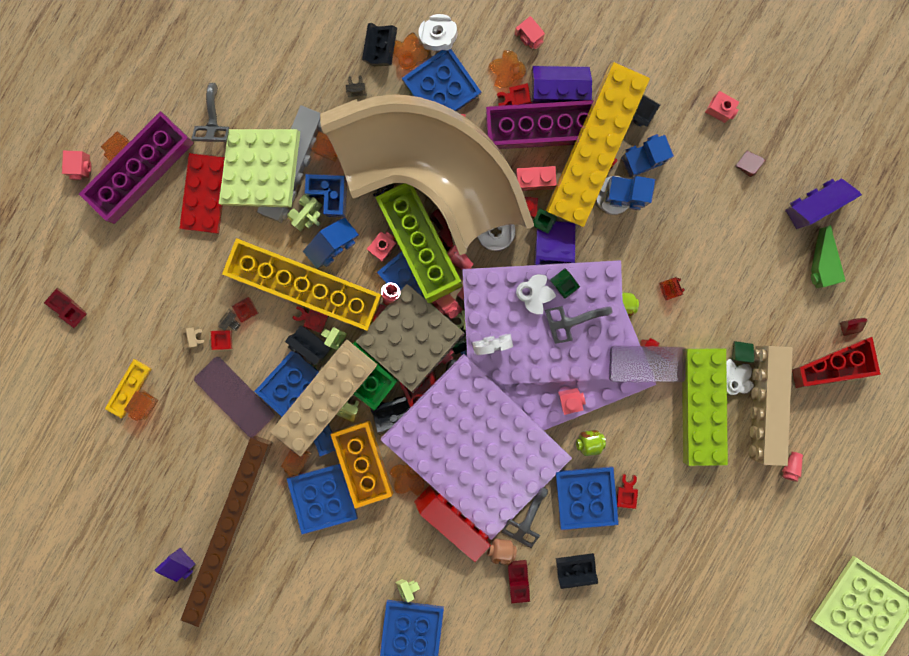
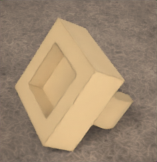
M194 327L181 330L184 349L196 347L197 344L204 342V340L196 339V334L201 333V329L194 330Z

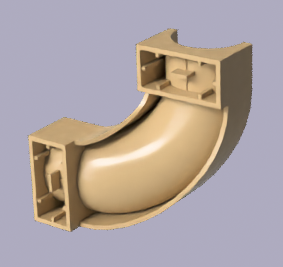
M383 95L362 101L355 99L320 114L322 131L328 136L338 156L352 198L354 199L392 183H406L419 189L437 205L444 215L459 255L467 253L469 244L476 237L493 228L510 224L522 225L527 229L534 227L517 177L501 151L478 126L453 109L421 97Z

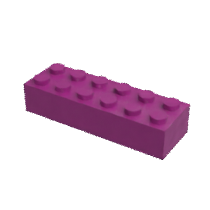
M594 100L486 107L487 136L498 149L575 145Z
M160 111L79 195L105 221L115 224L194 142L168 116Z

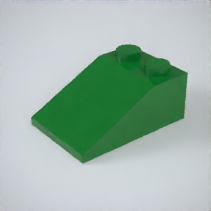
M354 341L352 344L373 360L377 366L353 395L375 410L398 379Z

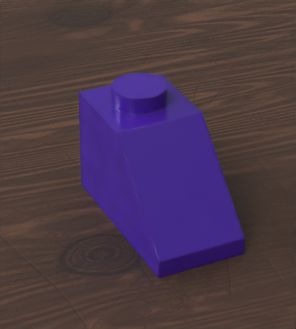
M179 548L168 556L155 569V572L177 582L181 578L185 580L193 572L191 568L196 563Z

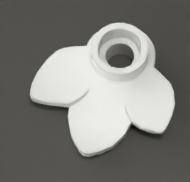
M541 274L532 276L528 282L520 283L516 289L517 297L524 301L527 310L534 314H543L542 303L549 302L556 297L554 291L545 286L547 276ZM524 288L530 290L528 295H523L522 290Z
M728 359L726 361L727 394L735 395L750 392L754 386L749 380L752 374L751 366L749 364H742L737 367L731 359Z

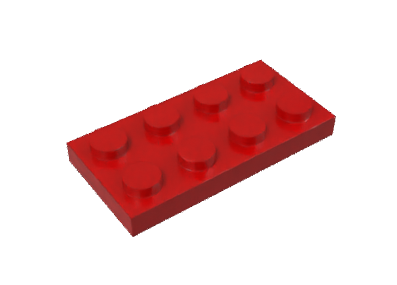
M189 153L179 229L219 234L223 205L219 204L225 157Z

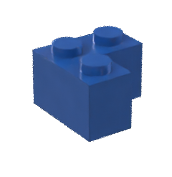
M656 134L647 138L642 147L637 148L633 146L626 149L622 159L631 178L666 164L674 155L666 135L659 137Z
M306 174L305 194L309 197L324 198L323 214L326 217L346 218V177Z
M612 176L608 182L605 202H609L610 206L614 207L627 205L629 209L641 210V208H645L652 203L655 179L635 176L633 179Z
M344 217L319 231L303 250V253L317 269L323 265L328 267L334 262L333 257L341 254L344 248L348 250L355 245L354 240L359 234Z

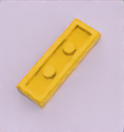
M133 359L106 405L105 410L119 418H124L152 368Z

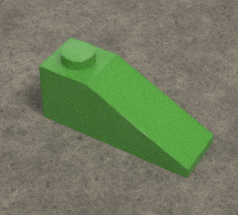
M831 225L819 229L811 268V281L816 288L846 281Z

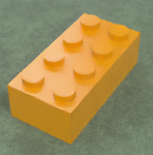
M370 420L331 433L354 508L392 497L394 492Z

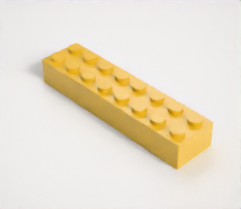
M615 62L609 65L547 206V212L582 227L585 226L649 83V77Z
M237 238L222 275L367 331L373 323L374 316L382 300V295Z

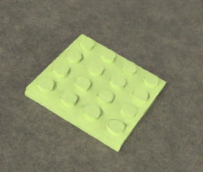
M229 129L219 204L223 206L291 207L300 131L297 129Z
M852 556L811 620L864 656H884L909 619V592L855 556Z

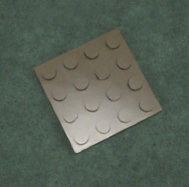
M406 284L401 290L399 298L389 303L369 326L368 331L366 330L356 343L414 393L465 333Z

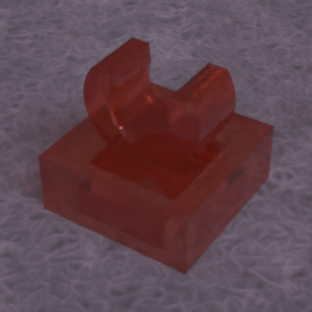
M674 277L659 283L665 301L684 295L685 289L681 288L679 283L681 278Z
M250 297L232 306L241 323L259 314Z

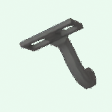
M209 83L206 91L208 123L206 126L194 127L192 141L227 142L230 128L218 126L215 95L218 87L216 83ZM197 131H207L205 137H195ZM226 131V134L222 138L214 137L215 132Z
M563 306L545 310L555 344L572 341L570 329L573 326L613 313L611 307H602L570 318L565 316ZM552 310L560 311L562 318L560 321L552 320L550 313ZM565 329L567 339L559 340L556 330Z
M542 487L539 490L523 522L518 524L509 519L501 532L532 548L540 535L531 531V524L541 502L548 494V489ZM509 524L518 528L515 534L506 530ZM530 534L535 539L530 543L524 540L523 536Z

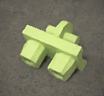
M303 195L299 200V203L304 207L299 213L292 209L287 214L288 218L292 221L291 224L299 231H302L305 226L310 228L314 223L317 226L321 224L317 219L321 215L318 211L323 205L314 197L310 198L307 195Z

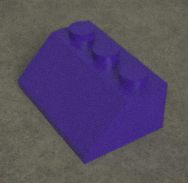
M532 67V104L592 100L590 67Z
M842 178L837 181L831 179L822 184L824 188L820 190L815 188L806 193L807 197L801 200V198L790 202L791 207L785 209L795 228L799 229L815 223L862 196V194Z

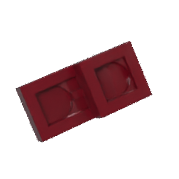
M437 209L430 215V218L440 230L438 236L444 248L448 251L453 246L452 235L444 216Z
M58 287L44 302V304L59 314V318L73 328L87 315L74 300Z
M527 560L512 561L508 565L511 604L530 602Z

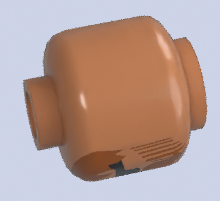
M494 539L492 544H490L491 546L487 549V556H490L491 562L494 564L510 565L516 559L517 548L511 540Z

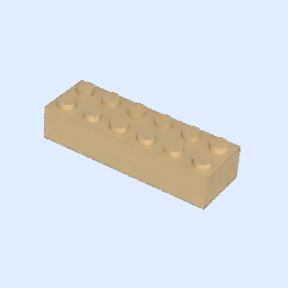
M346 340L270 432L301 457L375 369L377 364L350 341Z
M756 346V350H754L755 369H753L752 378L755 382L751 393L752 399H754V406L751 408L753 426L750 428L752 445L749 448V455L751 460L763 465L788 466L793 347Z

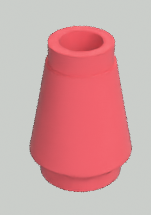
M453 245L447 252L452 264L458 268L470 269L473 266V263L466 254L459 255L456 245Z
M387 283L381 289L382 300L385 305L396 301L400 296V288L395 283Z
M791 452L788 458V466H784L781 471L783 472V478L798 482L802 473V454Z

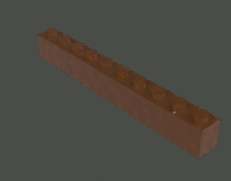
M256 435L249 439L180 619L181 621L199 627L205 621L273 442Z

